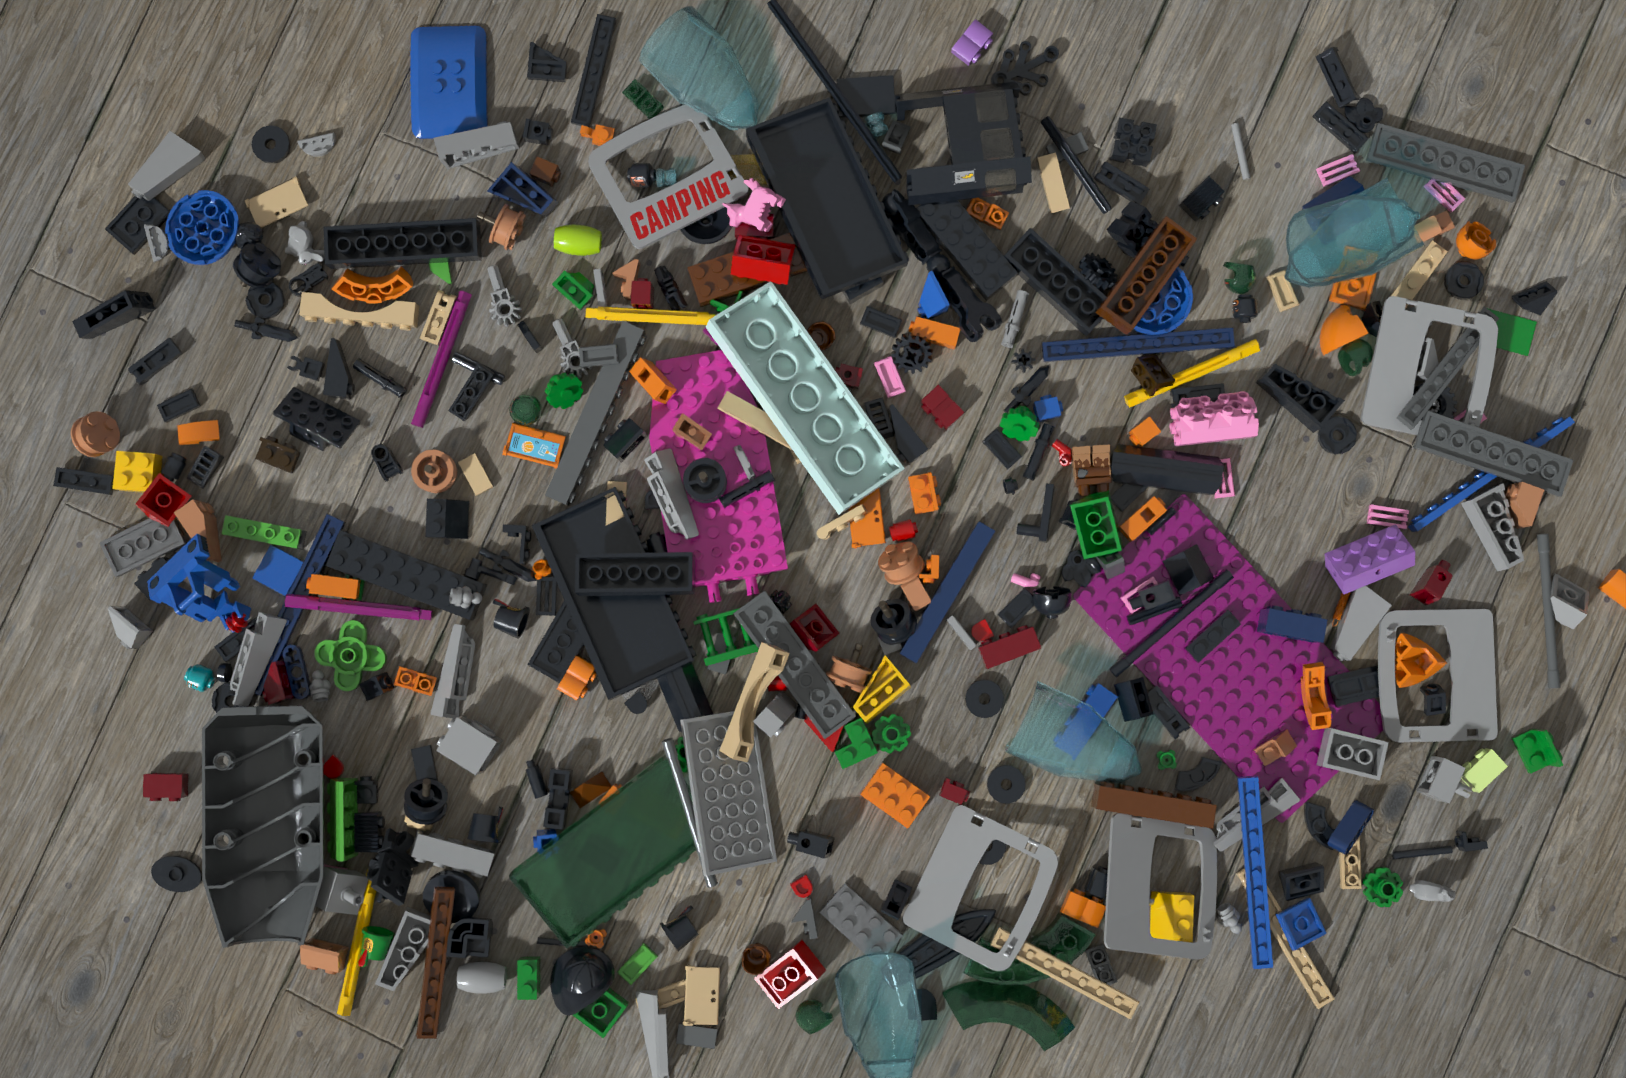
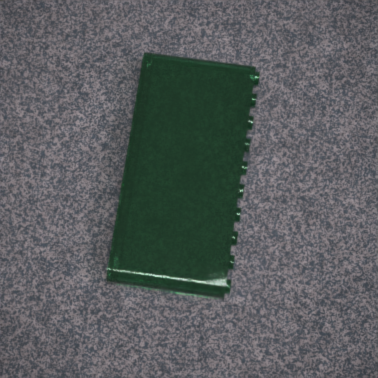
M666 755L660 757L556 838L548 842L539 851L518 865L509 874L510 880L566 949L570 946H576L583 936L592 934L597 929L596 926L602 922L606 923L609 921L613 913L617 910H623L630 900L639 898L644 893L643 890L649 886L653 887L656 885L660 877L664 874H670L677 864L686 862L690 858V854L697 851ZM685 780L692 801L690 785Z

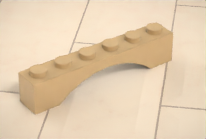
M302 292L299 315L309 322H317V319H320L329 324H336V321H342L344 325L354 326L355 323H362L364 327H373L375 324L381 325V328L392 329V326L400 327V330L411 331V328H417L419 305L415 302L395 301L391 305L377 311L352 312L335 306L322 294Z
M761 642L719 750L720 752L734 760L748 762L754 746L753 721L755 720L759 702L769 684L776 676L783 672L790 653L775 645Z

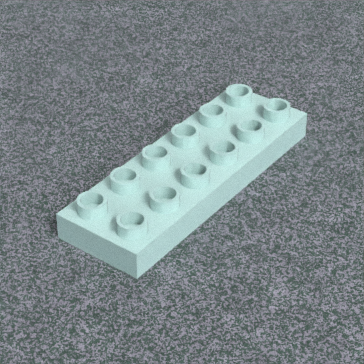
M772 282L765 284L709 319L706 329L838 515L905 469Z

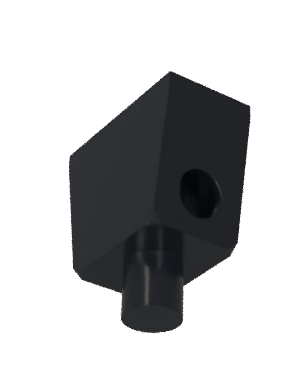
M1164 580L1139 590V596L1129 599L1133 610L1143 606L1145 610L1175 600V596L1169 581ZM1154 594V600L1147 601L1146 595Z
M807 830L800 831L799 834L790 831L787 843L796 845V851L825 859L831 856L835 837ZM807 839L810 841V846L806 843Z

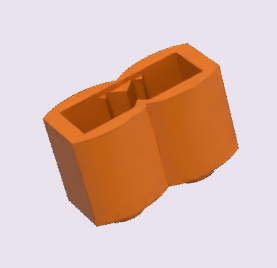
M576 655L557 689L575 700H579L580 697L583 699L589 690L586 687L588 682H593L597 676L593 664Z
M1075 888L1074 891L1068 890L1060 912L1098 928L1106 910V905L1102 904L1104 900L1092 896V899L1085 897V892Z

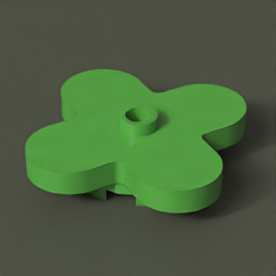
M356 620L347 621L342 625L339 640H324L316 646L314 653L318 663L335 669L334 682L342 691L355 690L361 683L363 671H378L385 666L387 661L386 652L381 647L366 643L367 628L362 622ZM351 652H353L354 655L353 659L349 658V654Z

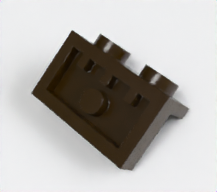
M1156 353L1137 357L1132 366L1131 372L1149 396H1154L1158 388L1173 386L1175 379Z
M267 436L266 439L260 437L259 440L262 443L255 459L293 473L301 453L295 450L296 446L286 442L283 446L278 444V439Z

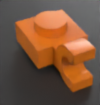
M596 124L595 129L581 125L580 133L582 137L592 138L593 145L601 146L613 139L615 128Z

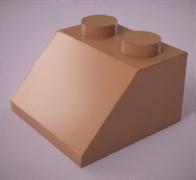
M1525 482L1511 484L1505 488L1504 495L1509 502L1510 507L1508 509L1511 519L1513 518L1514 528L1519 529L1532 526L1544 489Z
M311 938L305 941L304 945L300 946L301 964L306 965V968L311 970H318L320 968L324 969L325 973L335 975L344 969L349 947Z

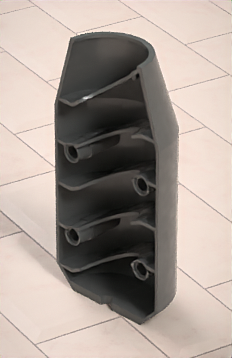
M304 706L221 708L202 728V880L222 947L263 941L296 942L298 945H304L324 878L323 724ZM305 754L309 757L308 763L305 760ZM224 756L229 760L228 765L223 761ZM305 833L309 836V841L306 839ZM224 835L229 839L228 844L223 839Z

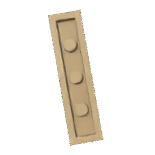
M1432 240L1390 297L1397 296L1412 300L1448 251Z

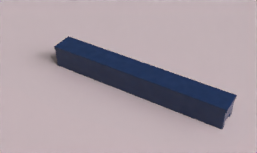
M980 521L976 524L931 599V603L928 604L919 619L915 633L907 639L901 649V655L915 663L918 662L995 533V530Z

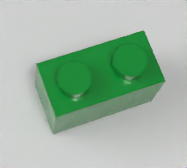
M540 956L520 957L517 960V1000H537L540 997Z

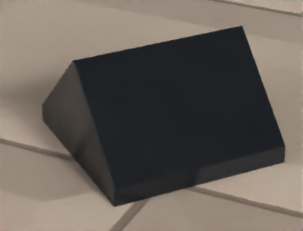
M1197 544L1162 561L1179 596L1214 579Z
M1317 862L1278 871L1286 901L1324 892V867Z

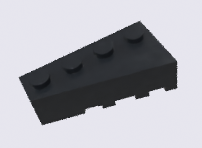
M1275 363L1256 381V384L1313 433L1321 429L1345 401L1339 397L1336 398L1324 389L1317 388L1307 380L1304 381L1298 378L1296 374Z

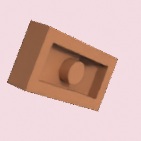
M1444 211L1410 228L1419 245L1454 229L1455 226L1448 212Z
M638 259L632 260L612 273L614 277L626 280V282H622L621 293H623L625 299L631 300L632 281H637L641 264Z
M683 413L672 429L676 436L685 439L700 450H703L712 433Z
M918 577L900 585L912 610L917 611L931 603V599Z
M1286 729L1253 750L1263 766H1266L1281 756L1286 757L1297 745Z

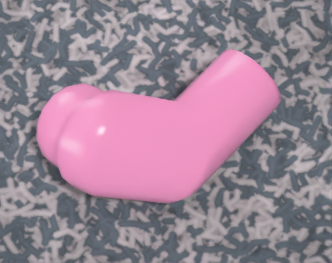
M1016 573L1011 578V582L1023 587L1037 586L1040 580V576L1035 573L1030 575V579Z

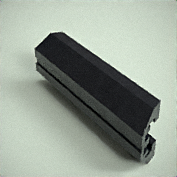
M1117 444L1113 451L1111 470L1113 482L1214 495L1222 484L1224 465L1220 458L1215 456Z
M692 662L657 678L679 732H682L680 720L714 714Z

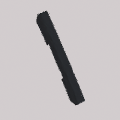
M540 937L537 940V944L588 947L585 941Z

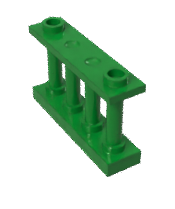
M738 609L710 617L707 614L696 617V621H693L694 626L700 624L708 651L707 658H704L706 666L758 652V647L742 625L741 629L745 640L744 647L737 649L734 646L726 617L734 615L733 613ZM719 619L727 647L725 649L726 652L718 654V651H715L708 625L709 621Z

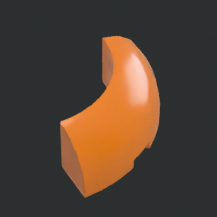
M402 266L393 273L382 277L359 275L347 268L338 278L332 290L353 301L359 300L375 304L402 296L413 287V280Z

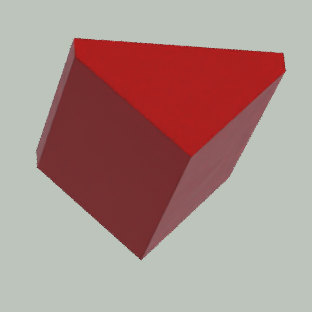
M159 473L135 505L150 519L169 527L176 517L174 512L183 507L191 498V495Z

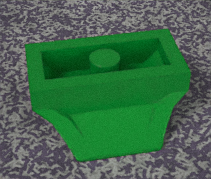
M564 270L552 283L580 311L593 298L592 291L594 285L580 272L568 273Z

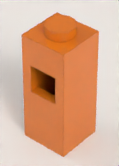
M916 316L915 322L911 321L908 332H912L913 336L920 333L919 338L921 339L927 337L925 342L955 349L960 328Z
M642 357L635 362L629 371L648 394L658 402L666 404L677 390L652 361Z
M1151 497L1118 527L1119 531L1129 542L1135 540L1167 511L1165 508L1166 504L1159 497Z
M311 574V577L307 579L306 588L309 589L311 594L358 599L361 580Z

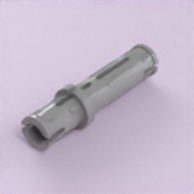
M1017 291L1009 321L1005 325L1006 330L1001 342L1002 346L1013 348L1029 293L1026 291Z

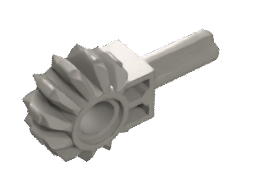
M492 265L487 268L494 290L493 293H490L493 300L491 305L495 307L489 309V312L493 314L491 318L493 321L497 320L498 325H502L504 322L505 327H508L509 321L515 325L514 319H521V316L517 314L522 312V308L518 307L521 303L519 300L515 301V297L511 295L507 288L505 289L499 267ZM509 306V313L502 314V309Z
M563 319L555 320L553 327L562 343L560 349L563 355L561 358L565 361L560 363L561 367H566L563 372L567 374L569 372L570 374L577 373L579 379L582 377V372L588 375L586 368L592 369L593 367L581 368L580 365H572L573 360L579 358V345L576 340H572Z

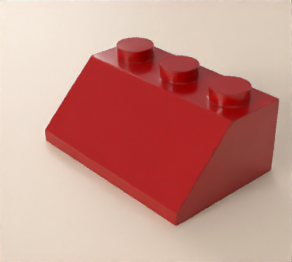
M739 235L732 257L731 275L788 285L795 244Z

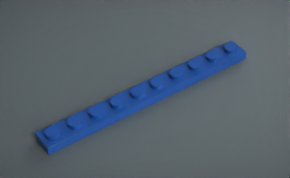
M1561 416L1552 422L1553 426L1549 429L1546 427L1536 433V438L1533 440L1529 438L1522 443L1539 448L1575 422L1571 416L1566 418ZM1483 471L1479 472L1474 476L1475 480L1470 483L1467 481L1458 487L1459 491L1455 494L1451 492L1442 498L1444 501L1439 505L1435 503L1428 507L1426 514L1423 516L1419 514L1412 518L1411 521L1413 523L1408 525V528L1411 532L1419 531L1497 476Z
M1257 775L1237 777L1253 969L1273 968L1259 780Z

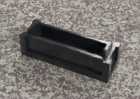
M1331 47L1317 55L1316 59L1338 107L1344 108L1348 103L1359 100L1361 97L1357 95L1337 52L1339 51L1338 48Z

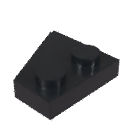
M530 42L528 80L566 82L567 62L554 56L551 52L540 48L536 43Z

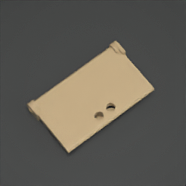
M297 176L262 194L245 200V204L250 209L257 225L263 228L309 206Z
M686 965L683 1025H718L720 967Z

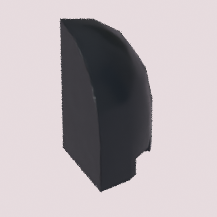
M917 989L913 993L910 1002V1019L920 1021L937 1020L936 999L930 991Z

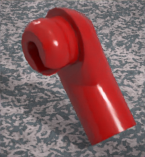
M1056 439L1052 447L1059 451L1060 464L1068 466L1072 461L1071 449L1059 439Z

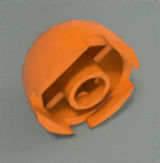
M1468 221L1457 233L1456 245L1462 256L1477 260L1486 257L1496 248L1495 238L1491 239L1489 235L1492 233L1483 224L1477 221L1473 223Z

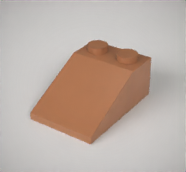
M191 500L175 511L174 514L191 539L196 534L207 538L210 556L206 560L220 562L222 558L217 520L213 514L215 511L209 503Z

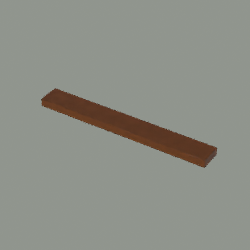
M434 887L417 1024V1039H437L447 959V942L455 895L454 887Z

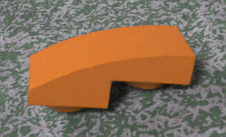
M971 198L966 208V211L972 218L1001 230L1009 212L997 205L989 204L980 198Z
M218 420L177 425L179 445L199 444L200 441H219L220 439Z
M399 666L394 685L432 696L437 677Z

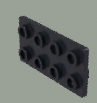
M295 387L290 390L273 412L274 416L290 423V435L321 451H324L327 443L339 449L342 448L360 424V420Z

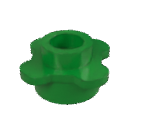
M1175 751L1157 752L1156 756L1159 759L1158 768L1160 770L1176 768Z

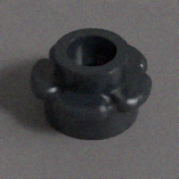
M1011 476L1008 479H1003L1005 493H1012L1014 495L1015 490H1018L1016 479H1012Z

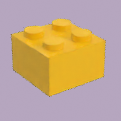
M116 451L113 489L144 493L159 473L161 474L163 456L152 453Z

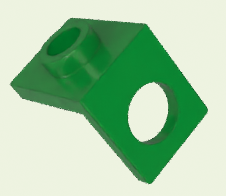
M739 291L735 303L742 299L743 291ZM715 300L710 301L711 306L717 308L716 311L719 313L730 307Z

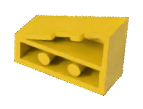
M886 655L853 706L866 724L911 688V685Z

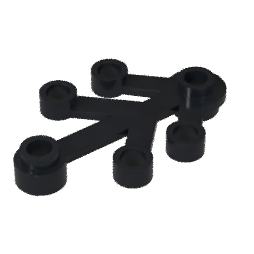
M1023 41L1019 47L1020 53L1015 68L1009 72L1007 70L1009 63L1014 59V52L1010 49L1005 50L1000 71H996L991 77L992 86L994 88L1001 87V84L997 82L998 78H1002L1004 80L1003 83L1015 82L1012 79L1018 76L1037 82V85L1040 87H1045L1049 80L1048 76L1045 74L1039 75L1029 70L1045 62H1055L1058 59L1059 50L1055 46H1048L1043 55L1024 64L1026 56L1031 50V44L1028 41ZM1027 45L1029 49L1023 50L1022 46ZM1010 53L1012 57L1008 59L1005 57V54ZM1052 53L1054 57L1049 58L1047 54ZM1044 78L1046 82L1041 83L1039 79ZM1017 82L1020 87V93L1022 95H1029L1032 89L1031 85L1027 82L1023 84ZM1027 86L1029 91L1025 92L1022 88Z

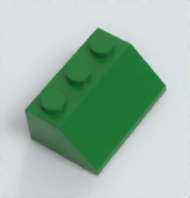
M1109 490L1090 494L1070 504L1084 559L1122 551V541Z

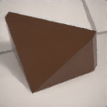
M603 771L571 791L570 794L579 808H582L611 789L612 785Z

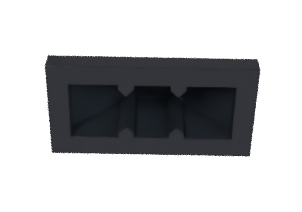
M1545 281L1513 295L1512 299L1522 309L1541 316L1557 295V290Z
M1380 301L1367 304L1361 320L1368 334L1375 337L1378 335L1383 311Z

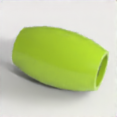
M576 224L555 228L554 249L578 256L600 253L602 244L601 231L589 226Z

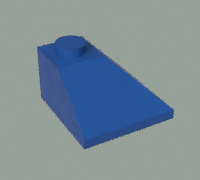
M933 271L928 273L919 301V308H917L921 318L925 317L928 320L947 312L950 305Z

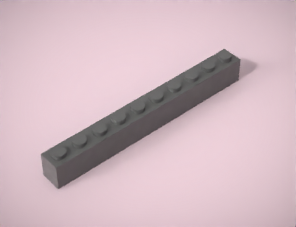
M622 321L613 341V344L618 345L619 364L602 366L545 496L567 506L574 502L577 495L575 490L578 485L581 486L585 477L583 472L585 468H589L592 462L590 456L593 450H597L600 444L599 436L601 433L604 434L608 426L607 418L614 413L616 408L614 405L616 398L619 399L622 395L623 382L628 381L631 374L629 369L632 363L635 364L639 356L637 351L640 346L643 347L647 336H645L643 329Z

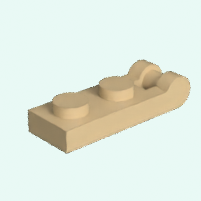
M438 290L420 336L421 340L437 346L440 345L457 296L447 295L444 291ZM442 301L447 302L446 307L440 306Z
M860 505L819 528L817 536L820 539L827 540L831 537L832 532L836 530L840 532L848 527L847 524L853 520L856 523L864 519V514L868 513L865 506Z

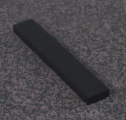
M597 14L571 124L587 127L591 125L616 23V18Z

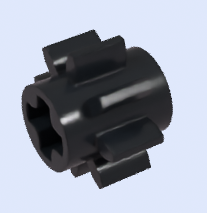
M1022 349L1020 354L1016 352L1013 354L1016 360H1012L1011 364L1016 365L1015 371L1021 369L1024 374L1026 368L1033 369L1030 363L1035 362L1036 359L1031 358V351L1025 353L1024 349ZM1022 357H1024V360L1028 361L1025 365H1023L1022 362H1019V360Z
M775 590L769 596L782 614L792 606V603L789 602L791 597L786 591L781 590L778 592Z

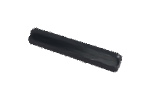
M455 352L452 357V362L472 372L479 363L459 352ZM487 367L495 373L491 381L502 385L505 375Z
M1175 597V600L1130 614L1127 616V621L1129 625H1134L1182 607L1183 604L1180 597Z

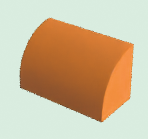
M1613 569L1608 573L1598 589L1626 609V574L1620 569Z

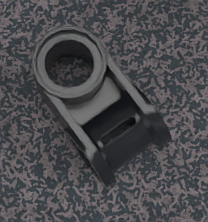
M378 444L372 448L371 455L385 482H388L391 477L397 474H403L402 467L389 447ZM384 448L386 455L380 459L378 451Z

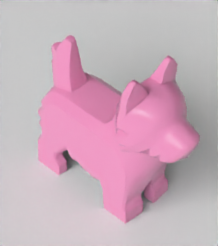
M753 178L744 180V183L752 190L746 205L738 203L722 204L727 208V214L730 217L729 225L738 227L744 222L756 226L760 231L769 232L773 225L767 219L768 213L771 212L769 208L775 207L776 204L782 208L786 199L779 194H775L771 189L760 186Z

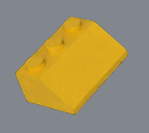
M1151 891V899H1154V904L1150 906L1151 936L1158 939L1193 943L1194 895L1188 892Z

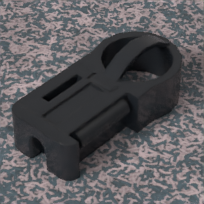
M315 264L300 275L293 277L289 282V289L293 295L301 297L302 292L298 293L305 288L303 292H310L313 290L312 287L324 281L325 278L328 280V275L320 264ZM296 281L305 282L300 287L292 290V286Z

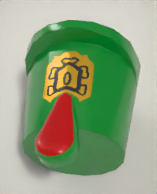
M363 927L362 956L358 961L360 967H366L368 959L376 961L385 960L395 935L393 931L383 927Z

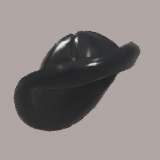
M576 947L568 950L556 960L551 972L550 986L554 1003L561 1013L570 1016L582 1011L610 988L614 981L615 968L609 956L596 948Z

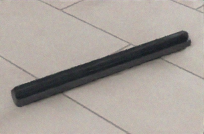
M1050 116L1042 119V126L1103 214L1109 212L1112 209L1111 205Z

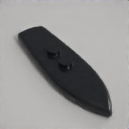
M979 909L958 914L955 916L952 929L955 933L976 942L990 925L996 910ZM923 934L882 966L881 971L886 982L893 989H896L935 970L961 953Z

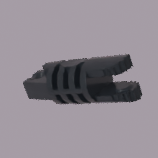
M659 266L654 269L658 285L661 287V291L666 297L671 310L680 311L679 306L686 308L688 304L671 272L667 270L666 266Z

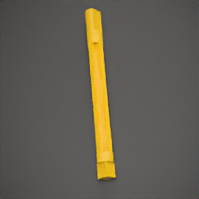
M598 306V308L586 307V318L612 321L707 325L709 319L717 315L697 311Z
M1253 339L1172 375L1175 379L1173 386L1158 388L1154 396H1149L1143 388L1124 396L1125 402L1129 408L1214 370L1260 351L1259 343L1256 339Z
M369 879L363 895L364 901L358 911L337 1014L341 1016L351 1015L360 971L358 961L362 956L361 948L364 935L362 929L369 926L376 896V890L371 887L372 881Z

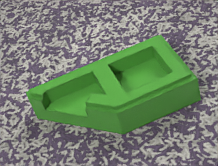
M449 262L429 263L432 273L448 284H452Z

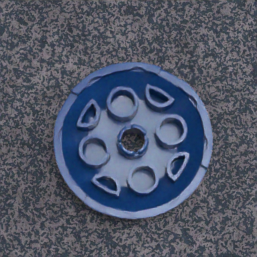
M201 190L190 196L187 194L173 206L168 215L165 233L169 241L168 245L178 258L194 265L214 263L222 259L233 248L236 242L239 218L233 204L217 192Z
M1179 267L1176 268L1158 293V301L1151 303L1134 327L1136 331L1149 335L1165 334L1176 329L1187 318L1193 303V291L1185 276L1186 274Z

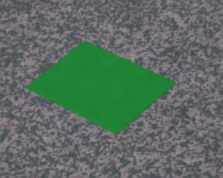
M1488 309L1499 318L1496 322L1498 326L1496 348L1528 356L1537 322Z

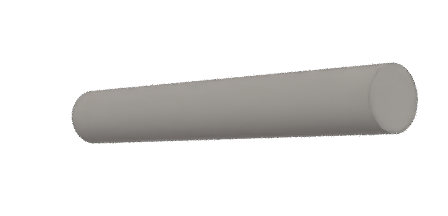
M1234 123L1231 127L1243 180H1248L1251 177L1239 123Z

